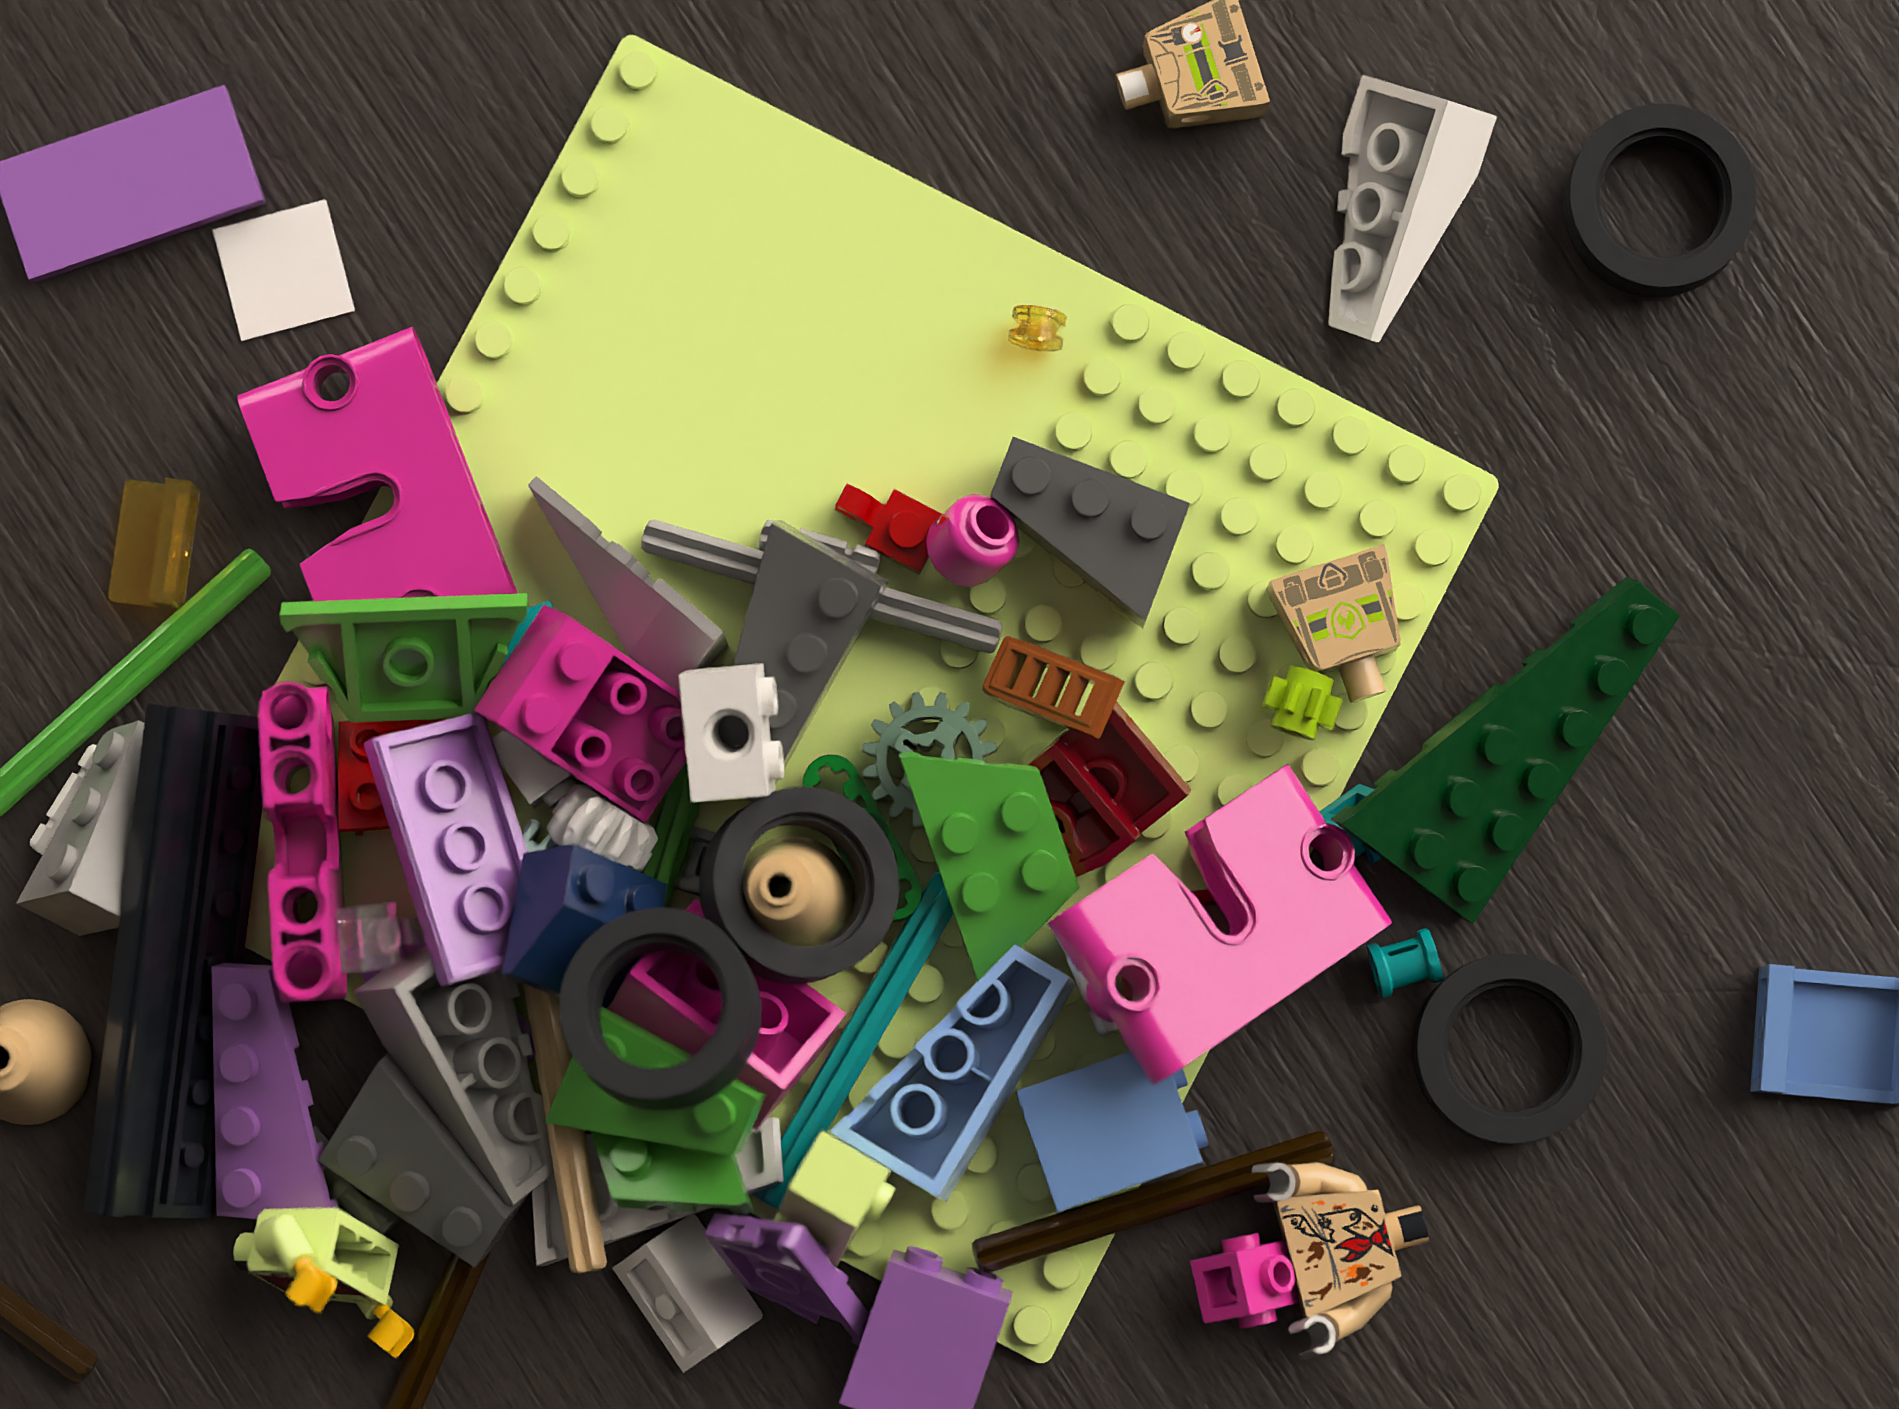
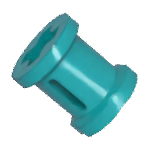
M1427 928L1418 930L1415 938L1380 947L1376 942L1366 945L1371 972L1382 999L1391 997L1393 989L1427 979L1432 983L1443 981V973L1436 946Z

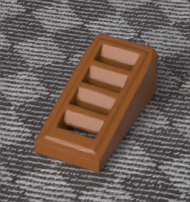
M1006 636L999 647L983 683L982 690L985 694L1007 707L1100 739L1125 681L1034 644ZM1045 668H1048L1035 698H1032ZM1068 676H1071L1058 707H1055ZM1088 683L1094 684L1081 715H1075Z

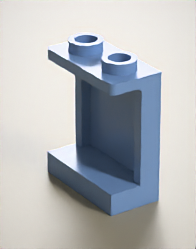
M1774 964L1759 967L1750 1092L1899 1105V978L1795 969V966Z
M1131 1051L1015 1091L1057 1212L1203 1162L1198 1149L1209 1146L1204 1127L1197 1110L1185 1113L1177 1090L1188 1085L1183 1068L1161 1082L1152 1085Z

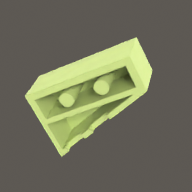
M821 1131L778 1209L781 1212L776 1215L773 1221L795 1223L804 1226L815 1241L827 1248L829 1251L827 1258L834 1267H837L865 1217L873 1222H877L897 1189L886 1182L892 1170L829 1133Z

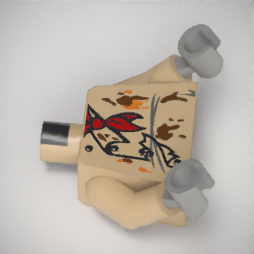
M1282 1163L1258 1164L1253 1166L1252 1173L1265 1172L1270 1179V1189L1264 1195H1254V1199L1256 1202L1261 1203L1273 1202L1282 1239L1286 1240L1295 1273V1283L1302 1316L1306 1317V1319L1292 1323L1289 1326V1332L1292 1334L1305 1329L1310 1334L1312 1340L1311 1348L1300 1354L1302 1359H1308L1328 1352L1336 1341L1363 1328L1389 1300L1392 1292L1391 1281L1401 1277L1395 1251L1429 1242L1426 1222L1419 1205L1385 1214L1379 1191L1367 1190L1364 1181L1359 1175L1322 1163L1285 1165Z

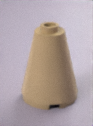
M783 836L762 843L747 855L742 877L744 898L753 918L768 934L790 945L811 947L827 943L842 930L851 914L855 895L850 873L844 862L832 849L811 838ZM787 881H792V890L788 896L781 899L774 898L779 886Z
M23 999L0 1006V1119L14 1124L33 1125L43 1124L65 1114L83 1096L88 1084L87 1080L92 1063V1048L83 1027L65 1009L46 1001Z

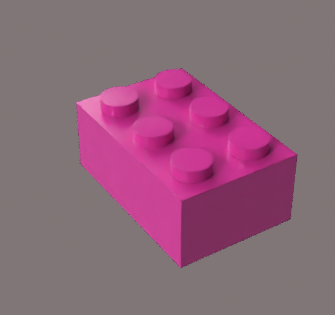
M696 900L685 910L704 918L701 904ZM659 951L646 954L629 972L608 1010L695 1055L707 1044L716 1030L722 1007L721 990L715 973L699 959L685 953ZM754 975L761 1000L760 1031L751 1057L736 1078L767 1094L753 1124V1128L758 1130L820 1056L847 1013L807 983H777Z

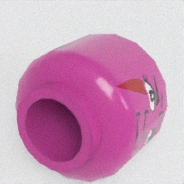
M972 494L958 499L930 526L926 544L930 560L935 569L945 579L959 586L974 587L988 582L1016 555L1020 540L1018 526L1005 507L988 496Z

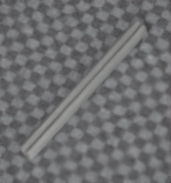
M655 519L649 520L641 541V548L646 553L751 584H755L764 552ZM887 587L869 617L870 619L986 653L995 652L1002 633V624L998 620Z

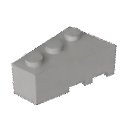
M141 721L113 728L102 736L93 753V764L16 902L17 905L79 936L119 927L144 723Z

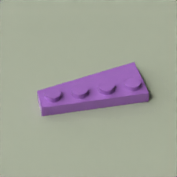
M221 963L212 966L217 1216L258 1219V1215L264 1209H339L337 1199H330L323 1172V1169L328 1167L318 1161L324 1151L323 1141L316 1142L308 1110V1107L313 1105L308 1080L302 1081L294 1052L299 1046L289 1002L281 1003L273 966Z

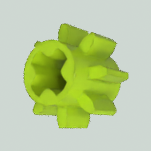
M1289 666L1285 680L1272 676L1262 704L1263 708L1274 711L1270 726L1286 734L1312 741L1316 738L1319 726L1332 730L1343 701L1341 698L1330 695L1334 680L1321 673L1298 666Z

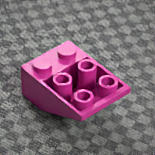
M545 604L474 709L486 719L643 822L647 821L687 760L681 693L570 616Z

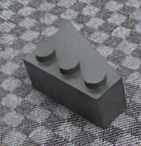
M1012 437L990 498L1010 512L1016 525L1022 532L1049 554H1053L1067 565L1096 592L1099 591L1143 629L1190 503Z
M389 1052L376 1064L318 1159L320 1163L473 1267H476L500 1241L529 1195L528 1193L514 1205H506Z

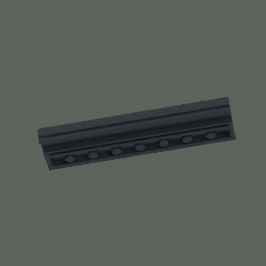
M148 704L146 708L84 1200L86 1212L112 1217L137 1215L152 1218L211 1219L216 1184L212 966L221 963L243 964L263 807L259 717L159 704Z

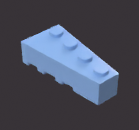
M1014 944L956 1003L957 1006L933 1030L930 1029L914 1045L915 1048L868 1092L869 1095L848 1116H844L829 1132L937 1198L947 1202L1072 993L1076 983L1069 976Z

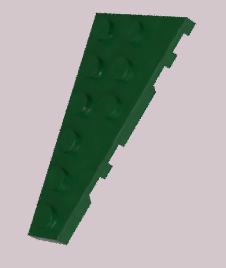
M1625 577L1570 622V630L1546 650L1537 649L1521 662L1524 666L1522 670L1503 685H1493L1423 742L1422 751L1397 772L1389 770L1373 783L1376 788L1354 807L1345 806L1331 820L1459 918L1473 924L1680 615L1641 582Z

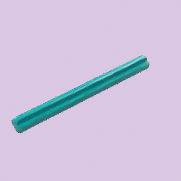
M936 871L922 893L917 909L906 920L782 1133L780 1139L783 1182L752 1193L757 1199L769 1206L779 1209L791 1182L821 1131L827 1132L952 917L953 911L939 871Z

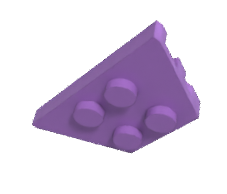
M714 1214L703 1236L746 1289L788 1308L795 1314L817 1324L820 1316L840 1322L852 1337L851 1342L858 1346L860 1345L870 1314L848 1286V1276L833 1266L827 1258L829 1254L827 1248L815 1241L804 1226L795 1223L756 1219L746 1215Z

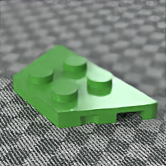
M528 593L282 602L280 622L286 632L292 630L309 653V665L319 679L332 688L335 702L350 723L452 719L476 713L475 707L489 688L492 678L499 673L508 654V646L519 623H523L527 616Z
M907 751L898 754L978 982L1014 944L1021 948L1079 889V885L1040 771L1036 766L1005 763L1004 765L984 763L982 760L959 757L955 760L920 756L919 753Z
M591 1131L611 1198L618 1207L649 1209L652 1206L662 1205L668 1207L671 1211L696 1212L697 1206L729 1208L733 1214L741 1215L753 1212L735 1155Z

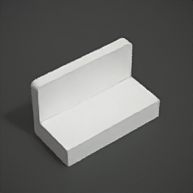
M694 1214L687 1216L653 1238L613 1267V1270L683 1373L763 1317L761 1310L746 1288L703 1236L706 1229Z

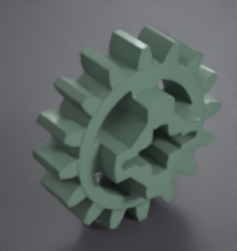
M919 692L913 693V709L904 711L895 701L889 704L894 720L888 725L883 721L874 719L871 727L881 737L879 743H863L862 747L863 753L876 758V764L862 769L865 779H879L881 785L871 794L874 801L878 802L890 797L894 803L891 806L889 816L896 820L905 810L913 812V826L918 829L921 828L922 822L906 776L904 775L897 788L888 772L887 757L889 748L898 755L907 751L913 752V750L905 745H909L916 751L920 749L924 752H929L935 745L942 749L941 758L956 760L954 746L961 734H963L970 746L972 759L983 761V757L997 752L995 742H980L979 736L988 727L986 720L981 719L970 724L966 720L970 704L964 701L955 711L947 709L946 693L939 692L936 697L934 706H925L924 699ZM933 719L941 721L932 732L914 735L907 729H904L906 726L920 720Z

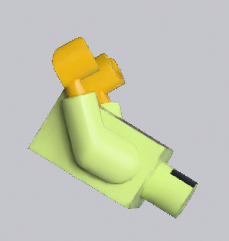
M338 1208L264 1209L258 1215L255 1232L242 1233L237 1238L233 1253L236 1266L240 1270L249 1271V1273L282 1290L301 1306L308 1304L315 1312L320 1313L328 1300L356 1303L367 1319H380L367 1336L394 1358H397L414 1337L412 1326L391 1310L393 1300L389 1296V1289L399 1245Z

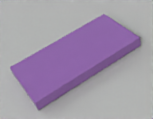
M225 85L0 161V196L28 280L31 283L63 274L266 204Z
M476 712L372 738L363 743L440 988L503 970L523 853H528L485 717Z

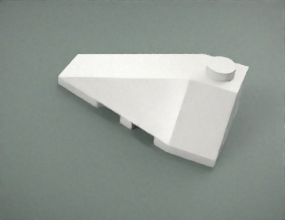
M1362 75L1343 133L1342 155L1350 157L1348 188L1347 190L1339 191L1337 211L1345 213L1343 244L1334 252L1329 326L1375 342L1380 341L1476 180L1497 116Z

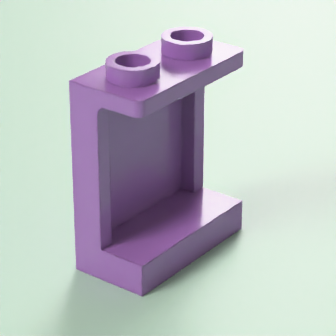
M908 1246L906 1253L893 1250L840 1404L854 1409H973L1013 1292L1003 1288L1004 1280L993 1273H983L978 1268L973 1267L967 1268L966 1274L942 1266L944 1259L941 1256L926 1249Z

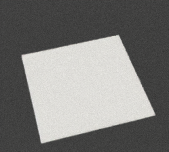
M326 199L213 229L241 341L355 311Z

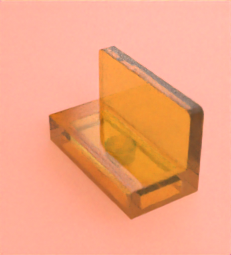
M166 478L165 484L138 480H127L125 482L108 597L112 602L177 611L184 605L201 492L194 483Z

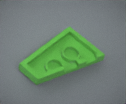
M601 1007V1029L610 1051L625 1062L638 1067L656 1069L680 1064L694 1056L605 1007ZM572 1057L544 1123L735 1155L742 1151L767 1094L735 1078L721 1092L697 1105L672 1111L645 1110L627 1105L611 1097L588 1076L575 1058Z

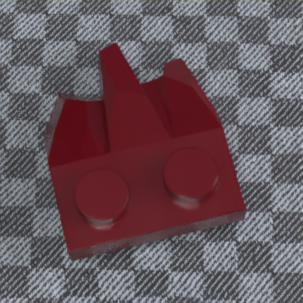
M1117 701L1100 739L1068 728L1028 764V766H1036L1040 771L1064 844L1071 851L1069 859L1075 877L1106 865L1134 843L1143 831L1185 799L1191 792V788Z

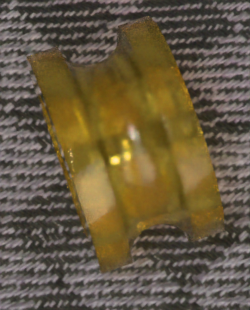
M1036 305L1013 307L1012 319L1017 322V326L1009 330L1008 341L1019 347L1037 351L1050 352L1062 349L1063 338L1058 335V331L1066 327L1067 316L1064 313Z

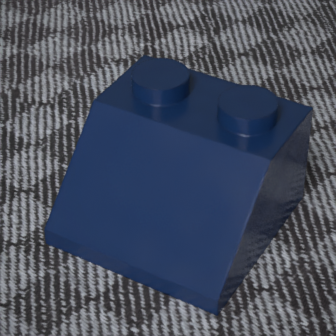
M576 844L523 853L502 975L560 998L561 987L568 966L582 944L603 925L624 914L648 908H664L667 884ZM645 955L628 963L616 974L605 992L601 1007L603 1006L606 1009L609 1007L629 972Z

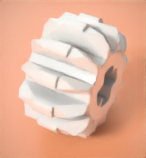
M573 785L566 797L562 796L553 810L554 816L547 826L553 841L560 846L576 844L636 871L644 869L653 855L651 851L658 841L657 834L650 824L636 818L586 785Z

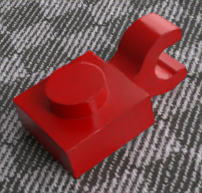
M847 483L835 504V511L872 529L865 547L877 550L880 555L920 575L929 558L926 539L930 526L942 513L896 489H893L886 505H884L866 492Z

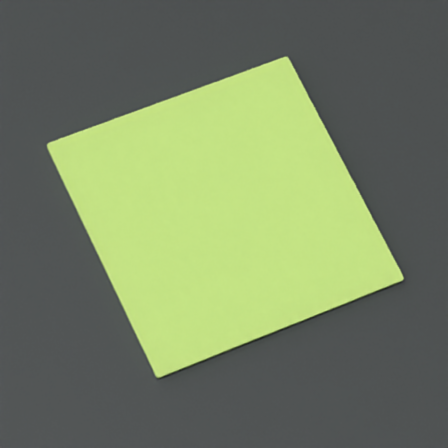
M633 35L624 37L617 47L437 382L517 593H528V608L550 600L555 610L570 616L627 657L629 655L531 492L528 484L535 476L540 478L601 530V536L609 543L614 541L631 553L650 573L648 576L656 582L661 578L724 632L728 647L709 668L733 666L755 584L646 553L641 548V541L649 520H659L759 550L758 542L765 522L771 519L776 521L782 520L798 530L803 528L848 541V547L855 549L857 544L865 546L872 529L835 511V504L847 483L866 492L884 505H886L893 489H896L943 514L960 498L972 494L990 497L1012 437L1189 502L1190 505L1143 629L1099 591L1096 592L1078 574L1053 554H1049L1019 528L1020 541L1016 555L988 582L974 587L959 586L945 579L935 569L930 558H928L920 575L880 555L877 575L889 581L887 588L998 620L1002 624V633L998 647L994 653H986L869 618L786 765L784 778L779 779L775 785V791L784 788L803 787V777L811 762L820 756L834 754L848 759L855 766L868 791L872 794L881 785L879 779H865L862 769L876 764V758L863 753L862 747L863 743H879L881 737L873 730L871 724L876 719L889 725L894 720L889 704L894 701L904 711L913 709L912 697L913 693L917 692L924 699L925 706H934L939 692L946 693L947 709L955 711L961 703L966 701L970 704L969 713L966 718L970 724L981 719L986 720L988 727L979 736L980 742H995L997 752L983 757L984 763L1028 765L1068 728L1007 707L983 692V683L1006 636L1034 644L1122 679L1125 683L1117 702L1191 788V792L1185 799L1143 831L1134 843L1106 865L1076 877L1079 889L1021 947L1023 950L1069 976L1075 983L1076 981L1065 958L1068 955L1061 948L1057 938L1047 925L1049 921L1151 854L1156 856L1189 891L1207 889L1194 859L1185 831L1287 764H1289L1319 811L1341 796L1499 487L1498 480L1494 475ZM380 488L362 524L379 518L390 511L394 503V493L391 488ZM1384 544L1388 555L1400 635V646L1396 651L1375 658L1386 692L1362 701L1350 703L1340 671L1336 670L1323 675L1334 680L1330 695L1343 699L1334 728L1328 730L1319 726L1314 741L1295 737L1272 728L1270 723L1274 711L1262 707L1272 676L1285 680L1289 666H1298L1306 669L1307 667L1269 598L1266 589L1269 582ZM298 641L276 684L293 682L305 688H328L331 713L334 720L338 782V722L349 720L335 702L332 688L325 682H322L309 665V653L302 643ZM1045 668L1032 698H1035L1048 668ZM1068 676L1055 707H1058L1071 676ZM1088 683L1075 715H1081L1094 684ZM486 719L491 738L503 731V729ZM933 719L920 720L906 726L904 729H907L914 735L932 732L941 721ZM961 734L954 746L956 760L957 757L972 759L970 746L963 734ZM905 745L913 750V752L919 753L920 756L941 758L942 749L935 745L929 752H924L920 749L916 751L909 745ZM889 748L887 757L888 772L898 788L905 773L899 756ZM500 764L521 832L523 833L525 825L530 819L537 820L541 826L535 842L541 844L546 836L549 835L547 826L554 816L552 812L555 807L549 809L545 802L536 808L532 807ZM310 767L302 768L293 775L290 784L292 795L300 794L308 788L312 777ZM829 767L822 769L819 772L821 783L816 788L829 790L846 797L843 793L842 785L849 780L848 775L845 772L835 775ZM577 778L575 779L579 785H586ZM663 797L646 821L652 828L655 827ZM858 797L855 803L861 808H866L864 800ZM890 797L875 802L918 876L923 893L933 874L938 871L923 825L920 829L914 828L913 812L905 810L896 820L891 818L889 813L894 801ZM746 798L702 801L693 827L717 832L729 817L752 802ZM263 799L245 947L273 961L268 876L269 870L275 869V842L272 822L266 819L267 814L264 809ZM796 825L779 826L766 831L750 850L751 852L762 843L774 838L802 836L826 845L840 857L832 841L827 836L814 829ZM391 830L363 831L362 836H356L355 832H341L347 950L355 947L399 918H404L423 934ZM691 838L687 846L679 877H681L683 874L688 859V855L693 843V840ZM1065 845L1069 856L1071 851L1069 850L1068 846ZM1309 846V856L1313 850L1311 846ZM851 876V879H852V882H853V887H854V895H855V882H854V880H853V878H852V876ZM907 880L899 883L896 910L902 909L907 905L904 894L912 889ZM787 881L779 886L774 898L781 899L788 896L792 890V881ZM675 888L669 908L685 911L694 900L701 904L700 897ZM313 892L301 899L297 912L303 924L309 923L316 917L319 911V901ZM954 914L828 1128L827 1133L841 1140L829 1131L844 1116H848L869 1095L868 1092L885 1075H888L915 1048L914 1045L930 1029L933 1030L957 1006L956 1003L977 983ZM907 919L892 922L879 945L866 958L853 967L828 978L807 983L847 1014L820 1056L768 1117L779 1118L780 1137ZM348 955L349 973L345 1000L362 1008L354 991L366 982ZM1116 975V990L1126 1000L1122 977ZM517 982L520 996L513 998L515 1009L519 1015L530 1023L524 985L521 982ZM1077 984L948 1201L937 1198L892 1170L886 1182L897 1189L877 1222H873L865 1217L843 1255L842 1261L882 1281L893 1250L906 1253L908 1246H914L938 1254L944 1259L942 1266L966 1274L967 1268H978L972 1251V1243L976 1239L1139 1188L1140 1184L1057 1212L1015 1091L1130 1051L1121 1038L1122 1033L1119 1029L1104 1035H1100L1096 1031L1089 1012L1092 1010L1088 1003H1084ZM1209 1050L1183 1067L1188 1085L1177 1089L1182 1103ZM533 1057L527 1063L533 1090L541 1095L536 1058ZM752 1193L748 1194L753 1208L751 1213L764 1220L773 1221L776 1215L781 1212L778 1208L771 1207L757 1199ZM1115 1233L991 1272L1004 1280L1003 1288L1013 1292L996 1342L1034 1362L1045 1363L1049 1361Z

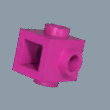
M1258 1233L1222 1240L1223 1253L1190 1261L1204 1323L1238 1317L1240 1328L1257 1326L1277 1321L1276 1308L1300 1302L1295 1283V1273L1286 1240L1260 1244Z

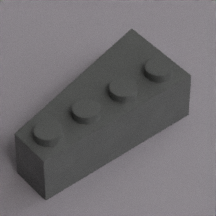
M778 520L772 522L769 529L733 666L763 663L765 678L774 677L778 697V714L768 716L771 741L781 742L785 769L889 581L784 521ZM725 715L719 723V737L725 745L734 749H741L747 745L750 733L746 722L742 718L735 715ZM762 796L747 797L746 799L753 802Z

